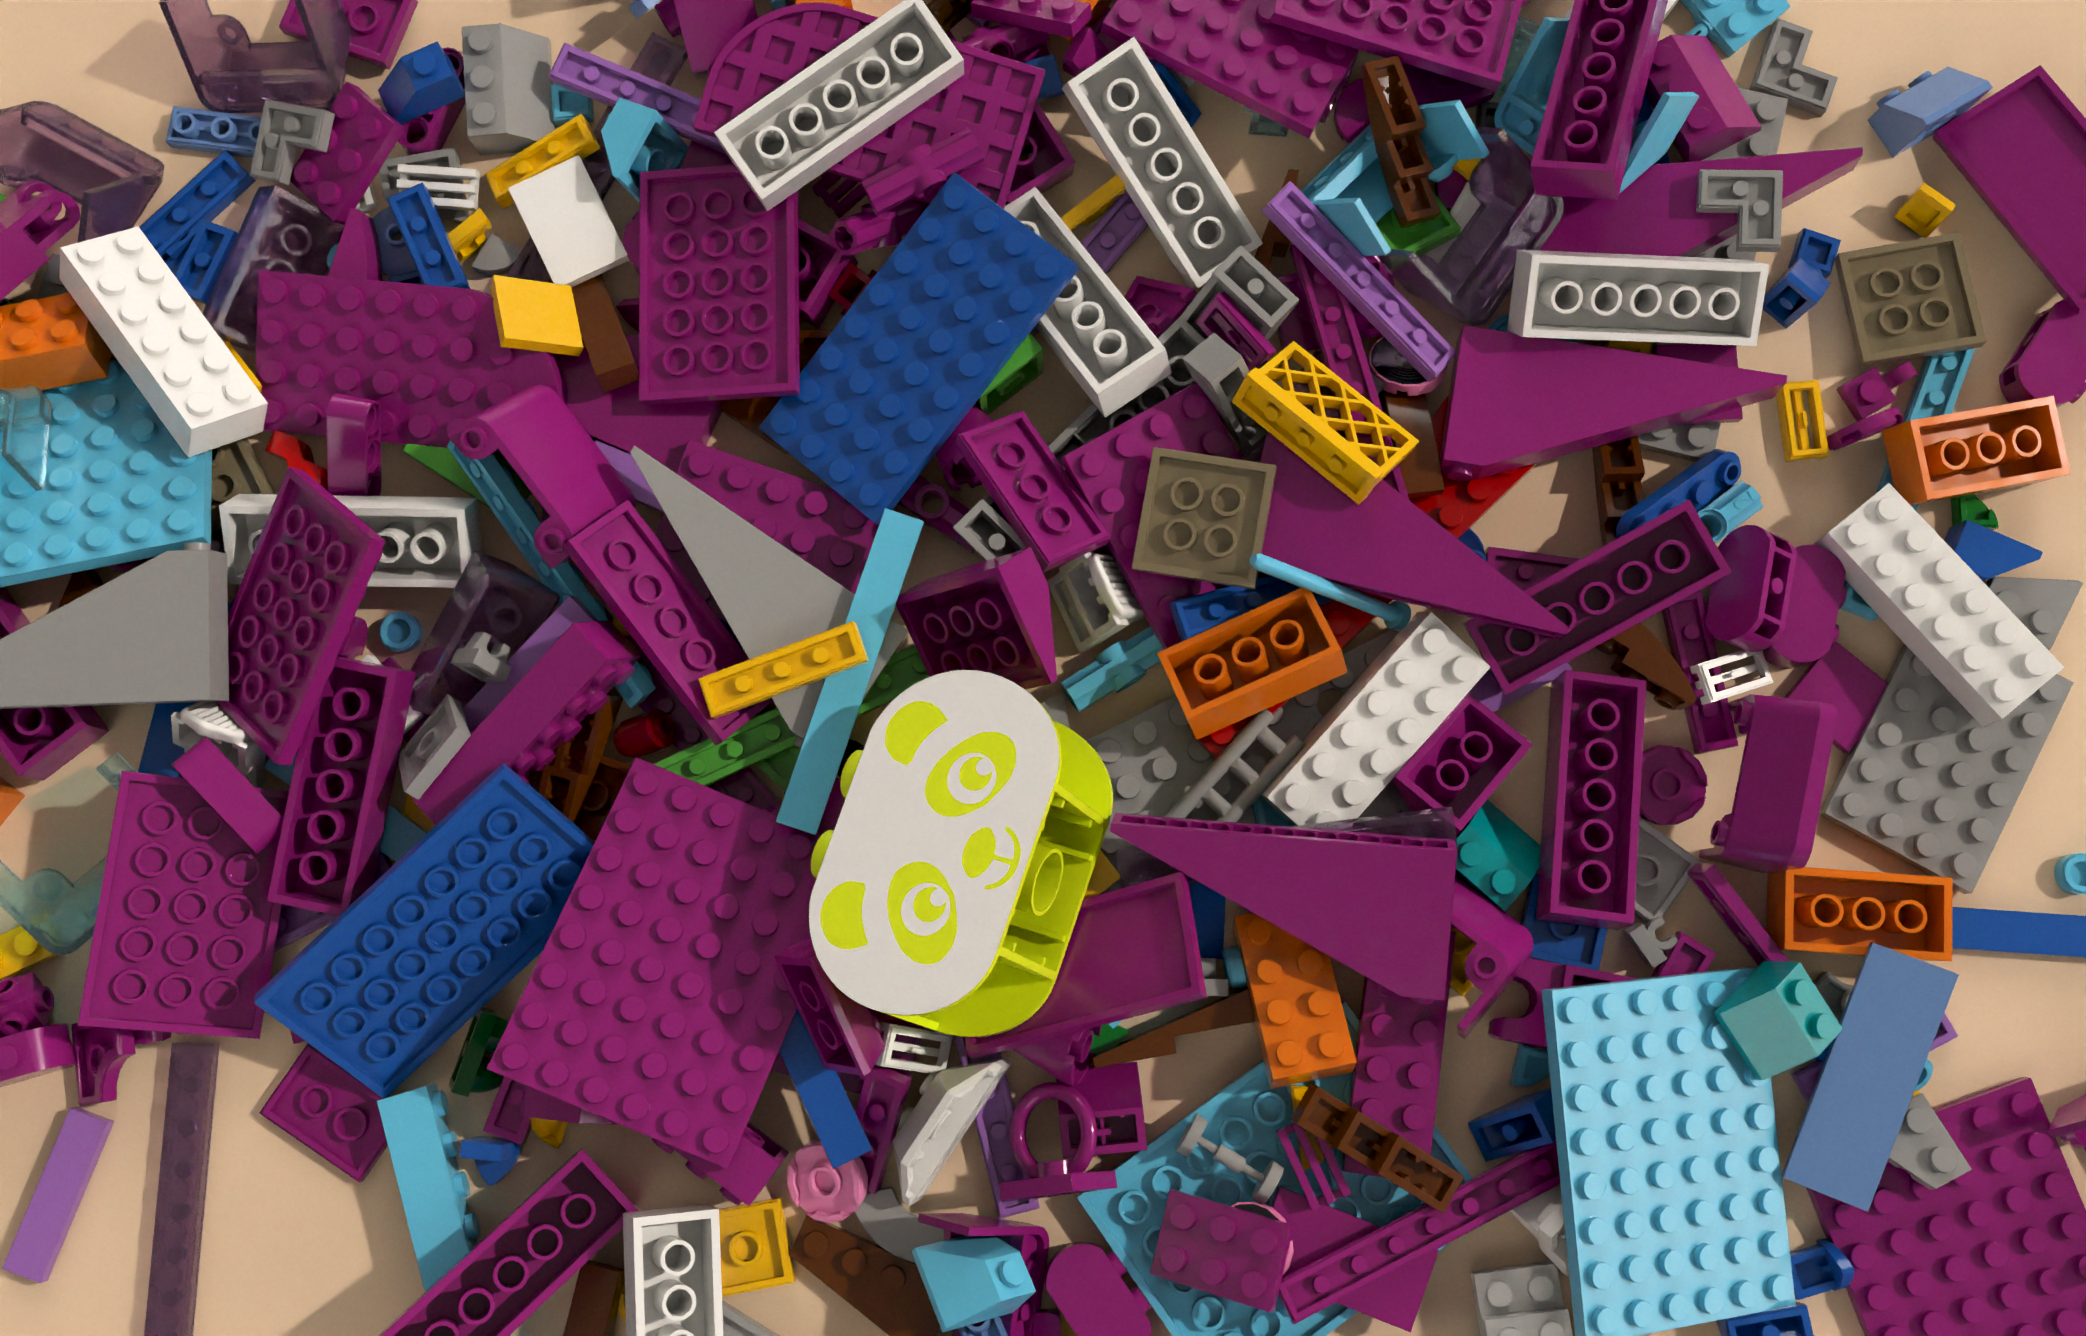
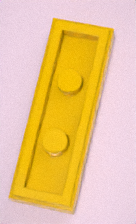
M579 114L484 175L497 203L505 209L514 203L508 189L509 187L578 155L583 160L599 150L600 146L588 121L582 114Z

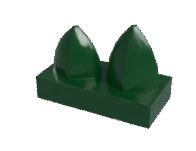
M482 1007L472 1018L448 1084L452 1093L468 1097L470 1092L482 1093L501 1086L504 1076L488 1070L487 1066L490 1059L483 1056L484 1052H495L509 1021L498 1017L493 1010Z

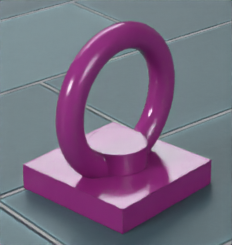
M1059 1082L1043 1083L1026 1092L1017 1103L1012 1114L1009 1135L1014 1158L1021 1170L1031 1179L999 1183L1001 1201L1045 1198L1117 1188L1115 1171L1084 1172L1093 1158L1097 1144L1095 1116L1085 1097L1073 1087ZM1048 1099L1061 1100L1072 1108L1079 1121V1147L1072 1159L1038 1163L1030 1153L1026 1141V1126L1029 1116L1041 1102Z

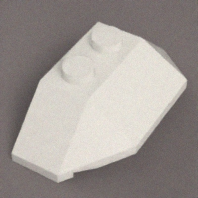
M1002 1058L950 1067L938 1073L933 1071L925 1079L919 1089V1093L923 1096L915 1108L909 1106L901 1115L898 1126L900 1131L893 1140L902 1199L907 1205L910 1206L923 1198L1012 1064L1011 1061Z

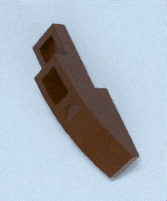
M1642 623L1632 626L1595 647L1605 654L1613 655L1615 653L1618 655L1610 669L1620 674L1619 677L1646 680V691L1655 695L1654 701L1669 710H1681L1693 705L1696 695L1677 661Z

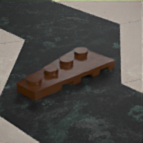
M806 1215L789 1254L792 1258L889 1336H937L940 1325L915 1262L899 1258L886 1251L880 1245L834 1224L815 1221Z

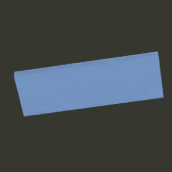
M1869 943L1839 1022L1843 1030L1830 1045L1784 1166L1783 1178L1864 1211H1869L1959 974L1876 943Z

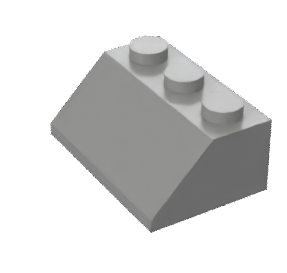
M501 23L462 27L467 137L479 154L492 155L521 152L554 131L556 126L553 121L551 84L553 82L548 77L552 69L551 41L549 38Z

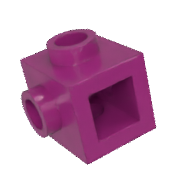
M34 972L18 977L5 978L0 981V1038L47 1025L50 1012L54 1007V996L50 988L44 986Z

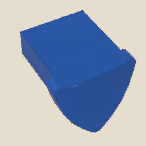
M476 1136L462 1140L459 1158L474 1159L476 1167L488 1185H495L512 1170L520 1156L523 1145L504 1138Z
M1828 1239L1817 1240L1816 1245L1790 1252L1796 1300L1831 1290L1844 1289L1851 1284L1854 1277L1853 1266L1842 1251Z

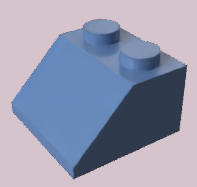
M1946 67L1934 75L1927 71L1909 83L1910 89L1900 93L1896 89L1876 103L1879 109L1867 121L1894 158L1968 111L1993 87L1985 79L1950 67Z

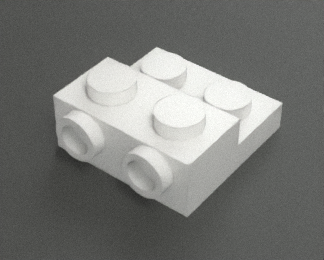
M1552 1261L1470 1272L1481 1336H1573L1569 1311L1563 1305L1558 1269Z

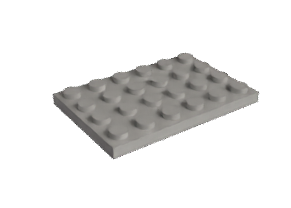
M1903 644L1885 680L1888 684L1859 741L1849 752L1819 815L1930 876L1953 878L1954 889L1963 894H1970L1973 892L2074 682L2056 674L2003 719L1982 727L1919 658Z

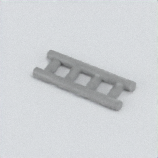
M1267 709L1258 712L1165 817L1186 818L1202 800L1220 816L1216 821L1237 822L1306 744L1294 734L1286 743L1283 742L1267 727L1275 718L1274 715ZM1255 739L1274 755L1259 773L1254 771L1240 758ZM1228 770L1247 785L1231 804L1213 789V786Z

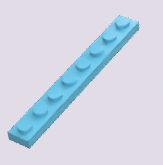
M450 439L447 447L558 606L569 596H576L598 621L608 620L603 605L598 599L591 596L583 584L580 572L575 566L570 565L567 561L551 569L538 553L534 545V534L541 523L537 518L534 506L530 501L524 499L515 487L513 477L508 469L501 466L493 454L484 459L475 460L464 456ZM638 661L633 665L635 671L631 677L620 685H614L630 709L642 703L656 689L652 683L650 672L644 665L639 664Z

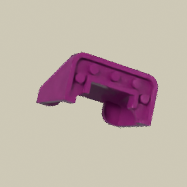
M545 385L530 386L462 421L447 433V436L464 456L473 460L484 459L499 449L550 515L536 529L534 545L551 569L572 559L562 547L568 540L627 500L630 501L634 508L636 507L635 497L631 489L551 387Z

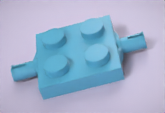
M1681 0L1691 12L1696 24L1695 27L1684 35L1706 36L1709 40L1715 42L1729 58L1791 6L1786 0Z

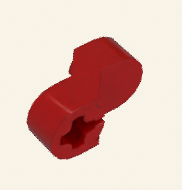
M274 430L264 451L286 461L288 467L304 470L328 491L327 469L315 464L311 447L298 438Z

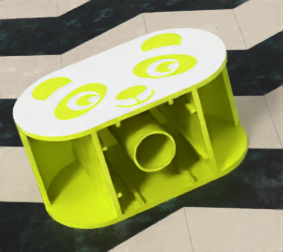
M956 670L940 673L912 685L898 695L875 721L864 750H856L846 761L840 781L841 793L846 799L835 829L828 830L821 835L812 853L811 872L816 881L809 903V928L812 944L823 970L835 986L855 1002L870 1009L948 1035L973 1038L987 1037L1009 1031L1024 1023L1041 1008L1052 992L1110 822L1113 808V789L1107 768L1096 750L1070 728L1052 721L1045 708L1024 688L1004 677L978 670Z

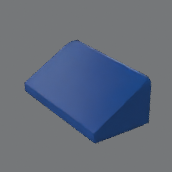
M1186 875L1200 957L1222 959L1226 897Z
M1795 1301L1796 1304L1769 1311L1716 1321L1721 1336H1814L1807 1305Z

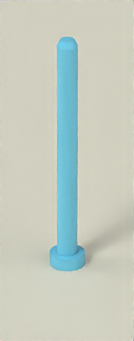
M1261 553L1254 554L1250 558V565L1253 569L1382 618L1388 628L1400 631L1410 621L1411 609L1409 605L1400 601L1388 604Z

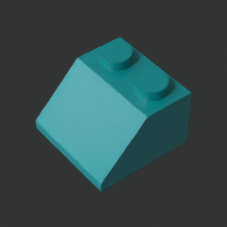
M1488 799L1453 839L1457 848L1455 875L1504 912L1532 881L1540 865L1541 846Z
M1763 961L1713 1013L1756 1080H1765L1818 1057L1843 1030L1800 962Z

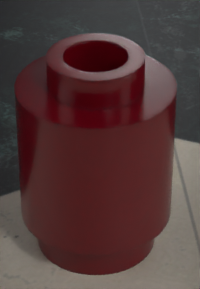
M653 709L622 721L613 733V742L621 755L640 758L671 746L674 741L675 726L672 719L664 711Z

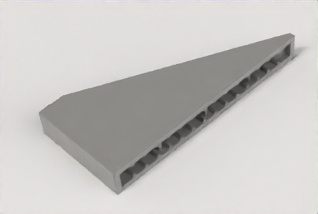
M634 446L630 453L749 659L845 624L855 595L854 593L638 447ZM892 619L888 625L864 698L908 636L909 631ZM826 678L772 698L791 733L797 736L793 743L799 748L803 745Z
M184 543V550L166 551L0 639V709L229 701L227 554L211 550V544Z

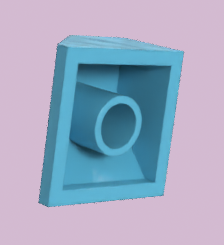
M620 97L601 130L613 177L639 203L640 172L680 169L688 150L685 142L655 109Z
M964 1235L916 1247L911 1251L942 1333L1013 1313L1036 1292L1020 1251L995 1236Z

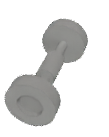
M1196 1113L1181 1135L1175 1150L1187 1157L1196 1144L1213 1153V1159L1237 1174L1242 1171L1257 1180L1251 1197L1265 1204L1277 1187L1284 1167L1273 1160L1269 1162L1262 1173L1246 1164L1247 1159L1223 1144L1216 1146L1203 1138L1201 1135L1208 1120Z

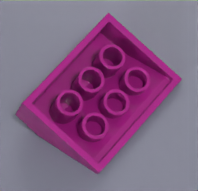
M1031 547L926 579L899 595L896 607L930 677L949 671L978 670L1004 677L1025 690L1052 684L1057 680L1049 585Z

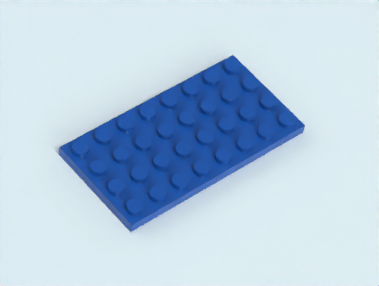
M953 173L801 371L800 395L782 396L759 426V429L871 521L879 525L884 509L893 510L1080 268L1067 256L958 174Z
M503 762L255 994L254 1003L385 1099L544 950L595 841Z

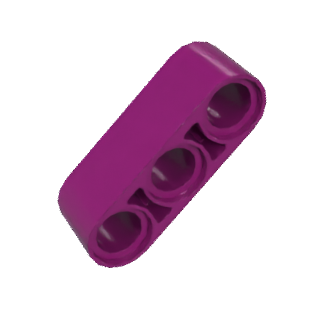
M442 48L452 62L454 69L458 68L456 73L465 91L463 56L454 48ZM465 97L401 124L405 130L398 139V142L409 155L442 150L465 105ZM424 134L421 141L412 143L415 137Z
M336 393L329 401L326 414L328 492L332 495L380 496L382 485L380 404L374 400Z
M206 736L171 764L256 854L281 834L284 819L281 814Z

